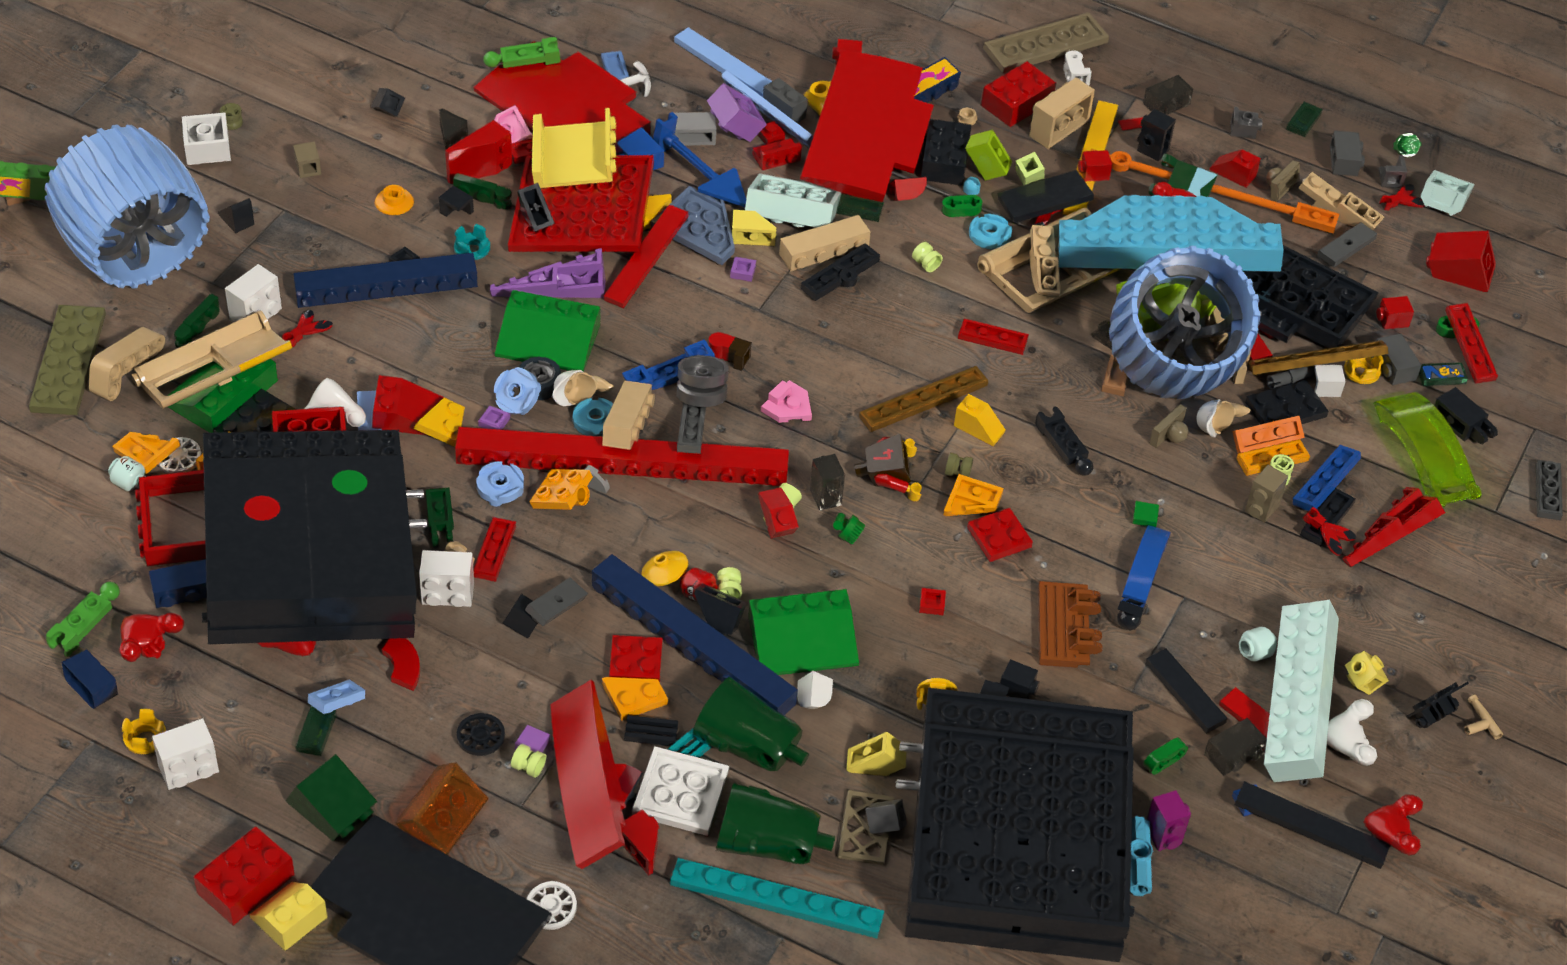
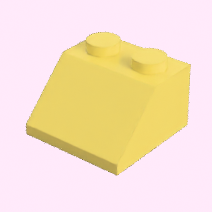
M298 882L289 883L249 914L250 918L284 951L327 918L325 900L308 884Z

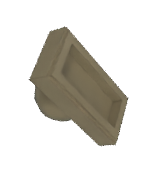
M1292 161L1284 170L1273 168L1268 171L1266 181L1271 187V200H1280L1300 180L1299 162Z
M1181 404L1178 405L1153 428L1150 445L1157 448L1167 438L1174 443H1181L1186 440L1188 427L1183 422L1186 407Z

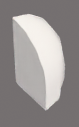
M815 671L799 679L797 698L800 706L808 709L825 706L831 700L833 679Z

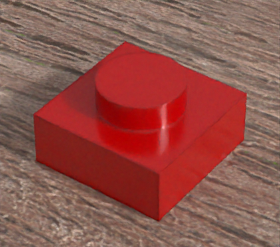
M775 121L767 123L757 134L765 144L785 140V132Z
M922 588L919 613L944 616L946 590Z

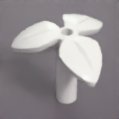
M637 61L633 65L639 70V74L621 79L620 81L628 86L639 82L644 83V97H647L651 89V82L645 66Z

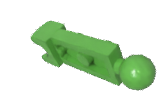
M551 37L542 39V42L501 47V54L489 51L484 55L483 59L485 65L491 68L497 66L500 62H503V68L543 62L549 65L560 62V53L557 38Z
M106 582L100 588V595L91 591L60 624L56 623L47 632L46 641L48 646L53 649L57 645L62 644L65 650L64 655L66 657L70 656L80 646L79 642L112 609L110 601L118 598L120 594L119 586L114 582Z

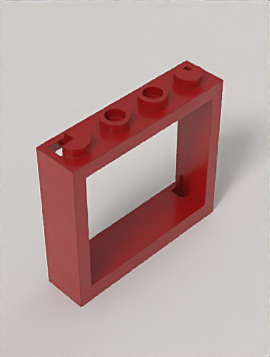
M204 470L139 477L140 489L135 490L136 501L141 502V506H136L138 521L142 520V524L138 525L139 539H143V543H139L140 557L146 559L147 566L206 559L205 540L153 547L150 497L204 490Z

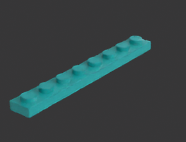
M681 858L677 860L670 882L671 886L877 939L885 912L884 910Z

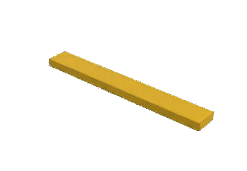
M1098 100L1080 160H1082L1083 151H1090L1091 149L1102 151L1106 149L1118 110L1117 104ZM1087 181L1086 184L1093 191L1095 181ZM1089 201L1065 208L1063 214L1069 215L1082 208H1087Z

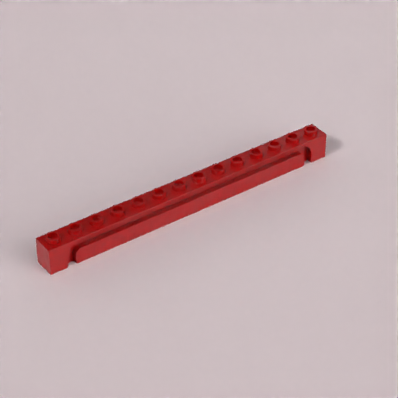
M471 427L458 428L455 446L456 464L487 465L492 462H502V465L510 466L511 463L518 468L537 470H585L588 465H591L599 470L598 473L608 475L781 486L782 483H787L789 449L702 444L701 454L677 452V442L644 439L634 441L629 450L602 446L603 437Z

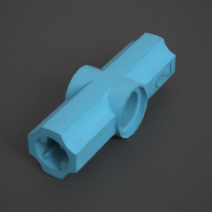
M1138 816L1132 818L1130 892L1134 896H1144L1152 891L1151 856L1153 848L1150 843V821Z

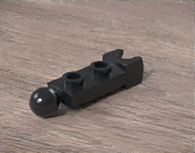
M1054 406L1052 409L1054 413L1051 417H1047L1043 412H1038L1035 424L1041 434L1048 438L1067 465L1076 463L1075 469L1078 474L1082 476L1089 475L1094 467L1093 462L1088 459L1089 451L1064 420L1065 416L1060 409Z

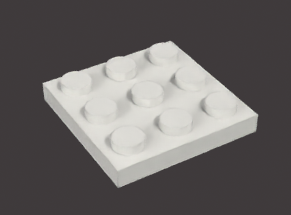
M654 746L632 809V815L643 809L648 816H653L658 823L708 836L729 772V766Z

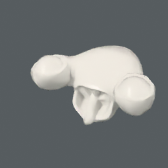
M329 378L324 379L318 385L308 405L304 408L344 407L347 422L352 427H360L366 420L363 408L355 403L338 383Z
M1364 699L1355 700L1345 712L1329 720L1327 745L1347 755L1358 764L1365 766L1372 765L1377 759L1376 749L1369 745L1363 726L1359 724V721L1366 720L1374 713V706L1371 702Z

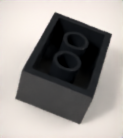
M930 119L921 178L927 177V181L963 186L967 160L965 148L970 139L972 124Z

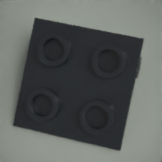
M1457 682L1440 690L1431 697L1414 705V712L1407 715V718L1414 715L1416 718L1415 723L1419 728H1428L1433 723L1438 722L1457 710L1459 702L1451 694L1469 683L1466 682L1458 686Z

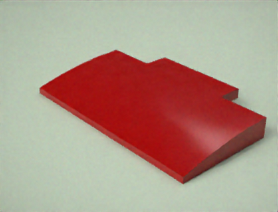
M580 52L574 53L565 60L560 59L559 63L549 65L543 62L503 68L502 63L474 86V92L502 112L516 105L532 133L533 115L542 114L544 127L604 122L605 108H610L611 117L615 116L616 129H612L616 133V143L612 144L615 147L618 141L639 128H643L649 135L651 134V121L626 105L636 98V91Z
M841 50L800 180L882 205L893 168L914 174L934 107L932 104L914 99L923 67L882 56Z

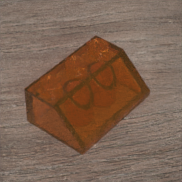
M456 762L438 765L396 820L395 824L401 830L448 855L489 798Z

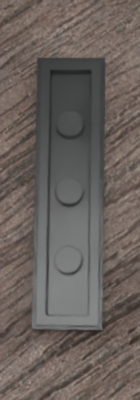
M683 402L677 452L701 454L706 407L692 406Z

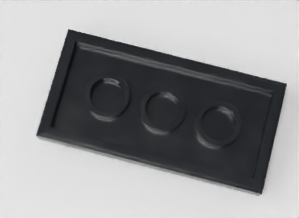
M1074 170L999 192L998 200L1012 221L1018 223L1094 200V194L1078 171Z

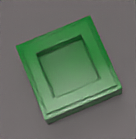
M1136 501L1132 524L1156 527L1159 505Z

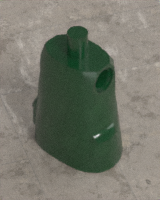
M732 677L726 678L713 692L702 708L694 725L693 734L705 740L708 745L719 752L733 753L768 771H778L787 759L802 767L809 756L808 752L797 747L803 732L800 726L776 711Z
M733 783L716 851L772 858L794 864H807L810 862L813 847L832 852L836 836L818 832L821 815L815 810L770 795V792L766 789Z

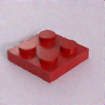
M1011 508L968 522L967 529L989 562L1032 548V539Z
M613 635L609 677L658 679L660 683L663 638Z

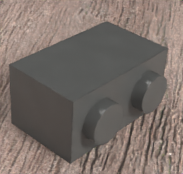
M780 78L764 86L763 98L796 123L806 118L808 100L806 97Z
M1333 132L1330 143L1333 174L1358 176L1360 168L1364 167L1365 156L1361 155L1363 141H1360L1358 132Z
M1400 333L1377 338L1376 341L1382 340L1388 346V354L1381 355L1383 357L1381 369L1390 383L1397 385L1415 381L1418 377L1421 363L1403 335Z

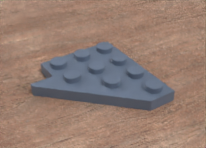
M689 186L670 203V205L688 211L689 215L673 240L720 265H723L735 253V245L724 200L700 193L697 189ZM665 209L661 211L651 221V228L655 225V223L660 218Z

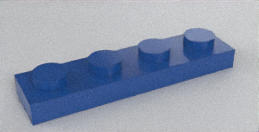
M1339 445L1293 497V506L1307 511L1312 507L1318 509L1361 459V452Z

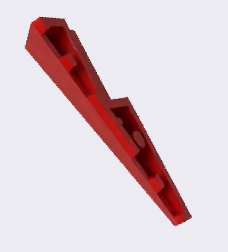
M1406 487L1403 490L1404 496L1400 500L1395 499L1392 502L1393 507L1379 516L1364 533L1366 539L1362 543L1356 542L1353 546L1354 551L1348 556H1344L1342 558L1349 567H1352L1445 514L1446 512L1436 497L1423 496L1419 488Z

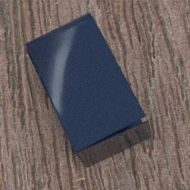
M87 649L61 662L65 680L92 709L118 695L114 676Z

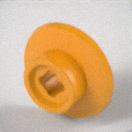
M399 185L385 187L375 198L376 208L387 215L406 213L414 204V198L410 192Z

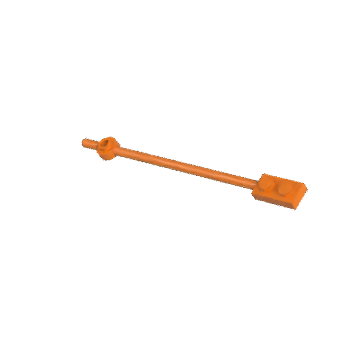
M1116 151L1109 154L1112 169L1117 172H1124L1130 168L1168 180L1172 175L1171 171L1133 161L1126 152ZM1216 184L1213 185L1211 192L1292 215V222L1332 234L1339 218V213L1298 202L1297 207H1292Z

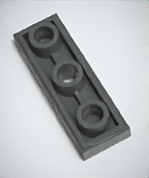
M1360 222L1320 249L1318 256L1326 261L1327 264L1336 267L1373 242L1377 237V233Z
M1538 460L1536 463L1537 517L1560 521L1563 516L1561 463Z
M570 577L528 604L525 610L532 616L535 622L545 626L584 600L588 593Z

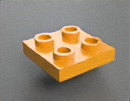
M551 469L529 502L533 509L571 510L573 506H584L589 501L590 492L587 485L593 476L590 470Z

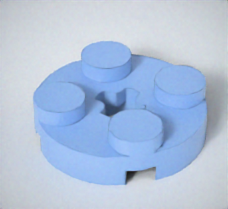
M519 367L502 372L494 385V393H496L497 399L495 400L496 404L503 411L514 415L527 414L537 402L541 391V385L537 382L536 377L530 371ZM520 386L519 395H516V397H514L515 392L513 391V388H518Z
M502 462L489 463L479 471V476L476 479L477 492L484 500L489 501V504L492 506H500L504 503L512 502L524 493V475L514 464L510 463V466L502 465ZM499 480L500 482H505V483L502 484V485H497V484H496V481Z

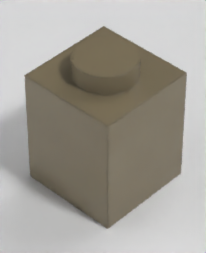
M315 142L293 145L295 163L300 178L321 175L320 158Z

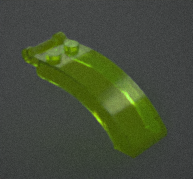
M1417 392L1373 402L1380 422L1389 426L1406 448L1426 495L1430 494L1431 497H1436L1442 507L1453 502L1481 498V489L1476 485L1465 453L1454 431L1440 411L1428 399ZM1462 485L1466 487V490L1447 495L1441 493V490Z

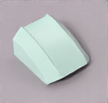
M1434 170L1425 183L1421 199L1425 207H1433L1449 213L1451 216L1462 211L1474 184Z

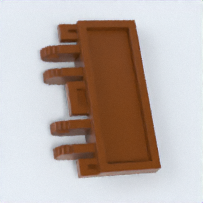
M1039 581V665L1078 668V665L1090 666V654H1100L1103 651L1102 644L1097 642L1102 638L1101 630L1089 628V615H1096L1101 612V605L1096 603L1101 600V593L1095 590H1088V585Z

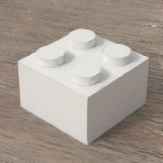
M226 113L182 117L187 165L231 161Z
M259 264L225 288L229 319L232 322L259 310L269 319L282 309L278 277Z
M422 550L419 573L422 604L472 607L474 589L472 553Z
M203 718L152 736L158 766L168 790L183 787L187 783L201 778H208L219 772L214 743Z

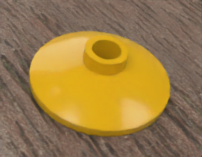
M666 551L652 557L644 565L641 574L655 586H664L682 577L688 568L689 562L686 555L682 552Z

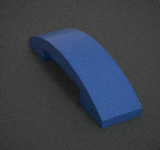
M704 339L684 347L685 354L645 369L642 364L623 372L622 376L625 381L652 384V390L659 389L678 382V364L682 359L698 355L715 357V354Z
M1150 525L1147 526L1132 564L1122 597L1146 603L1160 560L1171 534L1170 531Z

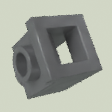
M1234 107L1230 136L1255 139L1257 131H1261L1263 119L1258 118L1257 112L1238 110L1239 107Z

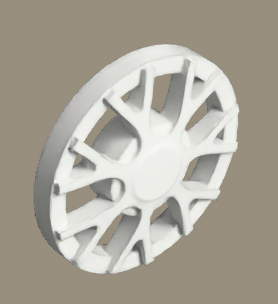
M177 438L179 443H181L180 447L168 456L170 459L160 462L158 464L159 468L169 474L192 471L197 467L196 459L202 455L197 442L190 438ZM188 444L192 445L188 449L185 448V446H187ZM189 453H197V456H189ZM189 461L191 464L185 467L183 464ZM174 464L177 466L175 469L170 468V465Z
M550 881L539 884L527 897L531 902L552 913L549 923H546L543 929L554 930L564 927L573 919L577 910L574 892L567 885L560 882ZM554 887L555 894L546 895V888ZM564 891L567 892L569 896L561 900L559 895ZM536 894L542 897L540 903L533 900ZM572 905L571 911H564L562 906ZM561 914L564 920L557 923L554 917Z

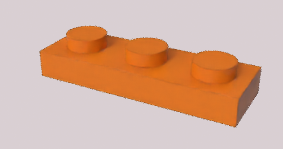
M1300 416L1232 431L1237 454L1305 438Z

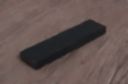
M1167 649L1146 659L1145 664L1206 734L1226 724L1228 718Z

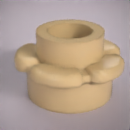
M968 107L962 108L957 115L958 122L974 125L978 119L976 111Z

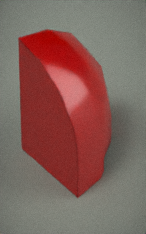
M927 177L894 180L888 185L890 194H895L894 201L917 198L924 192Z

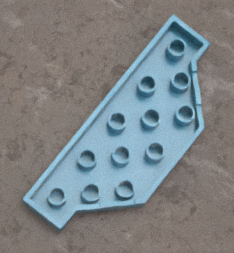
M1180 195L1123 196L1083 220H1059V267L1138 269L1152 257L1165 253L1170 249L1196 246V248L1202 249L1211 248L1213 252L1219 253L1222 256L1224 254L1229 256L1228 259L1237 266L1240 265L1243 268L1242 271L1281 272L1283 258L1281 225L1256 223L1212 197H1184Z

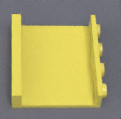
M605 108L604 122L544 127L542 114L533 115L532 175L534 184L538 183L540 188L613 182V173L616 172V161L613 159L616 158V147L612 144L616 143V133L612 129H616L615 116L611 117L610 108Z

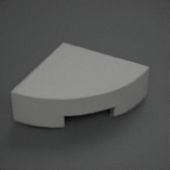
M588 465L585 470H590L593 478L587 486L606 494L610 489L607 479L604 480L598 474V469Z

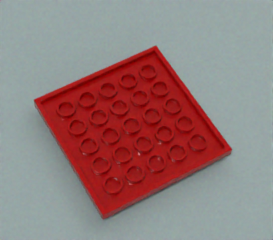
M616 155V158H613L616 161V172L613 173V182L541 188L555 224L533 232L522 215L518 197L508 241L509 252H595L596 249L601 248L602 252H640L654 156ZM526 156L519 190L534 184L532 156Z

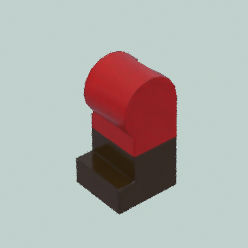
M716 332L709 336L708 345L715 354V357L734 363L733 368L742 371L751 357L752 342L721 332Z

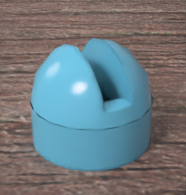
M976 177L967 178L963 185L964 193L967 195H977L980 192V181Z

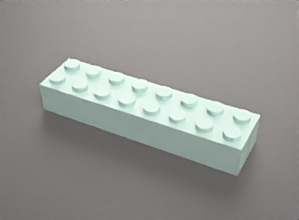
M1330 600L1282 606L1264 765L1273 782L1321 778L1324 776L1339 617Z

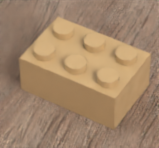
M1074 78L1070 82H1066L1055 92H1051L1043 100L1038 101L1033 107L1030 137L1049 149L1089 122L1095 89L1080 79Z

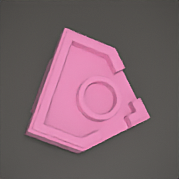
M516 105L496 115L494 120L511 132L512 143L533 138Z
M782 380L769 393L768 400L761 406L762 413L779 423L788 422L793 419H802V421L812 420L807 390L790 380L787 383Z

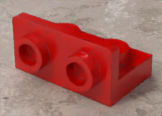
M792 138L754 147L752 155L763 171L801 161L802 145L801 143H794Z

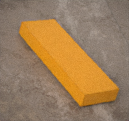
M1298 439L1239 453L1236 460L1245 475L1248 476L1261 473L1267 465H1270L1271 459L1275 455H1287L1293 460L1294 464L1309 461L1310 455L1301 440Z

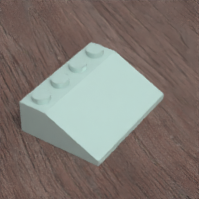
M759 173L748 188L745 210L756 211L762 217L770 218L775 223L786 221L791 222L796 227H805L806 225L814 229L833 223L842 192L813 183Z

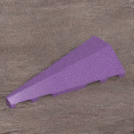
M602 248L596 249L594 254L585 257L582 254L578 255L576 260L562 264L560 261L528 272V276L520 279L510 278L508 283L499 286L492 284L490 285L492 297H510L512 290L548 297L604 298L606 281Z

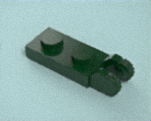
M459 173L453 178V185L472 196L474 200L495 204L498 209L503 210L512 207L510 200L512 192L508 188Z
M209 294L175 330L176 348L192 342L191 339L196 334H200L211 319L214 320L218 316L220 308L217 296Z
M450 487L426 489L429 531L432 532L433 547L438 546L439 543L437 531L447 530L446 541L448 543L453 542L452 530H454Z

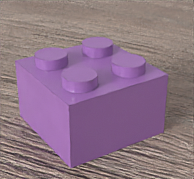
M725 83L707 100L711 107L710 112L719 120L718 125L725 132H732L738 139L743 138L751 142L767 125L751 98Z

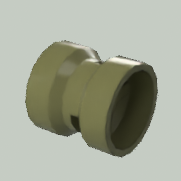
M950 452L945 475L952 477L953 475L958 476L961 474L969 477L973 458L968 456L962 458L958 454Z

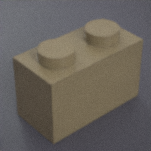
M1267 465L1253 481L1245 512L1265 523L1280 506L1288 475Z

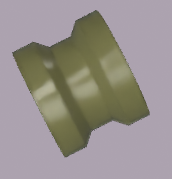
M227 103L220 108V113H226L228 130H235L243 125L242 110L238 104Z

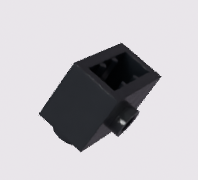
M1153 109L1148 115L1146 114L1140 123L1142 129L1137 138V142H1139L1137 151L1159 162L1170 149L1176 119L1156 109Z

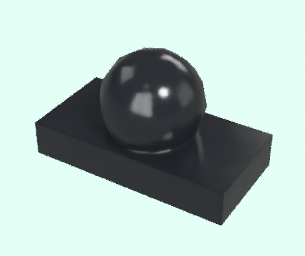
M1128 597L1121 600L1118 606L1120 611L1117 615L1120 627L1129 631L1139 627L1142 616L1146 614L1148 605Z

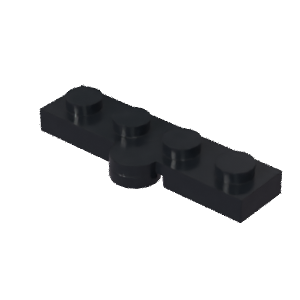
M865 243L801 282V290L817 301L841 285L853 287L857 283V275L880 261V254Z

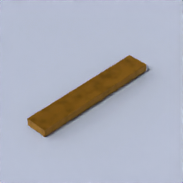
M1380 340L1250 360L1248 362L1249 370L1253 375L1386 355L1388 354V346Z
M974 366L860 411L859 418L869 431L873 432L988 386L989 380L977 366Z

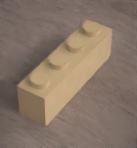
M856 215L781 238L779 255L789 270L794 271L846 255L865 243L869 245L870 230L861 217Z
M624 381L603 424L602 446L630 450L634 441H638L639 432L644 428L645 418L648 419L650 407L654 406L655 394L651 393L652 384Z

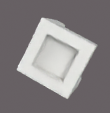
M1315 365L1314 370L1317 383L1314 391L1318 397H1341L1346 382L1342 365Z

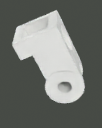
M1069 51L1065 54L1063 70L1066 80L1070 82L1074 78H1078L1087 85H1090L1091 70L1090 68H1084L1082 63L1083 55L1078 51Z

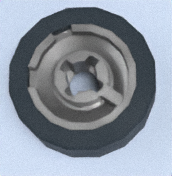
M533 357L525 360L519 368L530 371L541 385V391L537 400L553 397L555 379L561 374L559 365L546 357Z

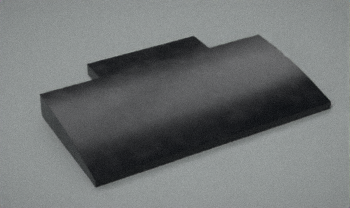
M1284 245L1281 272L1243 271L1248 279L1251 278L1253 282L1252 287L1255 294H1258L1259 297L1258 309L1261 312L1258 329L1285 343L1298 332L1328 348L1340 347L1379 293Z
M373 815L350 839L311 885V888L325 900L326 908L348 920L337 934L338 940L380 965H517L552 916V913L376 815Z

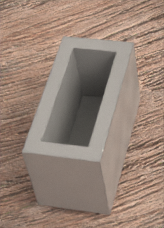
M711 112L674 113L678 116L675 135L685 146L716 145V118Z

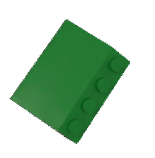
M512 290L505 309L495 349V357L521 362L533 357H546L555 361L560 369L568 371L582 370L584 372L600 328V306Z
M269 359L232 376V381L222 386L215 384L168 406V408L205 431L214 433L213 429L261 388L267 391L278 381L276 362ZM215 361L210 362L198 369L169 395L224 369Z
M847 589L749 600L748 620L756 658L777 675L859 666L852 609Z

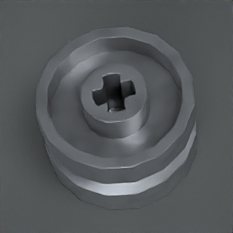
M703 355L682 359L678 364V399L688 405L698 407L722 404L727 397L726 382L728 381L729 368L727 363L719 358Z

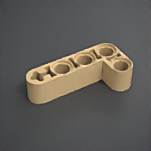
M141 327L98 353L90 364L89 391L104 399L114 401L121 390L122 376L161 352L165 345L164 335L146 327Z

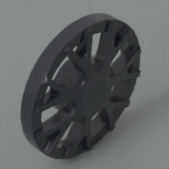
M486 713L473 714L466 717L459 724L456 733L457 742L465 752L471 755L486 756L494 753L502 746L505 740V728L502 722L493 715ZM478 720L479 724L472 726L471 721ZM488 720L494 722L491 727L485 725ZM462 729L469 730L470 735L462 734ZM501 731V735L491 736V733ZM472 740L473 743L469 746L464 744V742ZM493 741L496 744L491 747L487 743ZM483 745L484 749L477 750L476 746Z

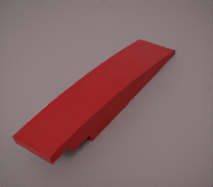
M592 680L550 704L556 764L563 807L575 864L581 869L625 845L621 828L626 826L622 813L626 805L595 684Z

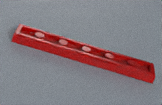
M670 204L667 206L642 241L640 252H635L605 293L604 301L624 309L689 217L688 211Z

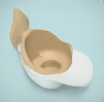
M571 370L557 376L552 395L558 405L570 406L591 398L596 390L606 392L612 390L614 386L601 377L590 376L582 370Z
M1216 399L1206 402L1200 407L1196 420L1202 431L1208 433L1211 437H1216L1217 434H1221L1222 431L1231 425L1234 416H1244L1250 413L1251 410L1237 403Z

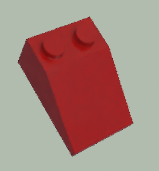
M492 120L446 149L447 182L453 184V178L457 173L473 178H482L497 175L504 169L509 168L512 165L511 132L495 120Z
M379 375L373 408L372 428L427 435L414 429V426L445 397L406 379Z

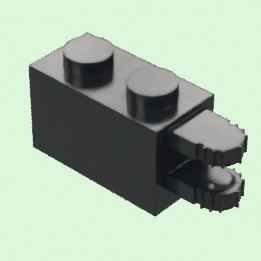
M1454 387L1436 399L1431 414L1463 441L1473 438L1478 443L1484 444L1488 441V437L1494 438L1498 435L1497 428L1487 419L1489 415L1458 388Z

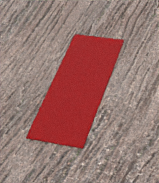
M1143 117L1119 120L1118 123L1122 130L1142 128L1140 123Z

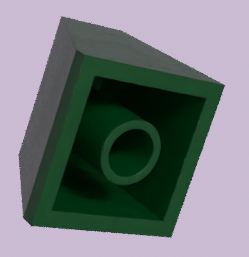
M336 754L299 783L286 799V802L332 841L338 836L344 839L355 829L353 824L360 819L364 822L374 813L372 807L378 802Z

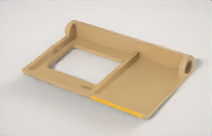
M1082 208L1046 225L1054 227L1056 257H1058L1059 220H1083L1085 215L1088 217L1092 214L1087 208ZM1030 233L981 255L977 264L981 273H984L1027 313H1031L1120 270L1118 268L1061 267L1070 277L1060 281L1059 296L1035 293L1029 297H1024L1001 275L1030 262Z
M259 310L133 368L134 374L131 376L137 387L141 386L164 409L215 384L222 386L232 381V376L292 349V345L289 340H283L271 329L264 313ZM215 361L224 369L169 396H164L157 389V387L210 362Z

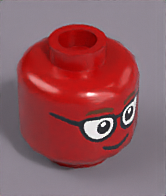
M692 568L686 571L680 580L683 595L697 601L694 593L696 588L702 583L718 590L715 575L700 568Z

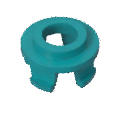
M475 224L473 232L466 233L464 227L460 226L455 232V253H473L475 260L484 258L491 248L490 241L486 237V228ZM469 245L478 246V251L471 252Z

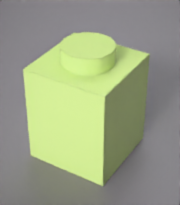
M1035 152L1016 160V173L1023 185L1044 179L1045 168Z

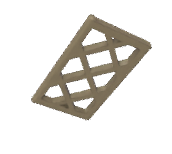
M852 790L847 791L837 858L884 865L889 832H883L879 837L875 833L871 834L868 823H865L858 814L873 803L892 801L894 797ZM852 798L861 799L864 802L862 806L855 810L850 806ZM854 818L861 827L850 833L847 829L848 820ZM866 831L873 840L862 847L855 837ZM849 840L858 849L853 853L843 852L844 843ZM878 845L881 849L880 857L870 856L867 850Z

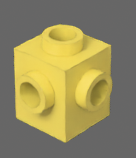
M1365 651L1354 655L1351 661L1344 665L1349 673L1347 678L1351 684L1368 695L1389 681L1382 669L1384 664L1376 655L1372 656Z

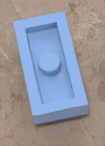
M351 680L308 694V703L323 714L365 699V689Z

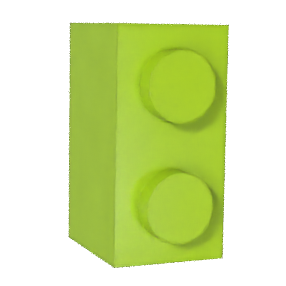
M989 130L971 135L965 149L984 180L1007 175L1012 160L995 132Z

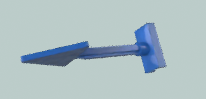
M673 112L669 113L668 120L665 122L660 118L656 120L654 141L664 152L674 148L710 180L699 186L698 192L742 207L746 206V197L736 168L718 175L682 144L675 135L678 116Z

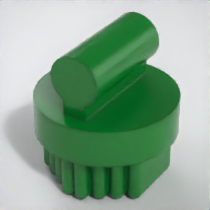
M1404 133L1394 142V149L1399 155L1410 157L1417 154L1421 142H1419L1420 140L1416 135Z
M839 513L833 523V527L836 530H841L838 534L840 539L846 540L852 545L864 530L865 524L859 521V518L855 515L847 519L845 514Z

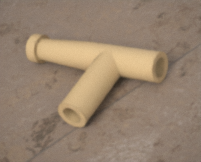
M1476 695L1470 696L1468 702L1472 704L1481 720L1464 726L1465 733L1471 735L1488 729L1495 740L1503 736L1502 731L1479 702Z

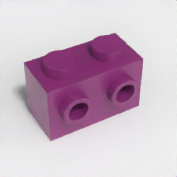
M1177 790L1152 798L1147 820L1150 821V837L1158 851L1164 849L1172 850L1182 844L1191 817L1189 806L1183 803Z

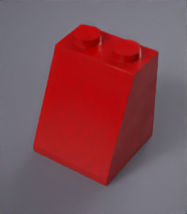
M1489 231L1436 233L1434 242H1431L1430 256H1427L1426 265L1431 270L1432 277L1478 291L1488 292L1496 266Z

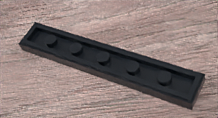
M1245 781L1234 804L1239 808L1248 810V812L1380 869L1390 848V845L1382 840Z

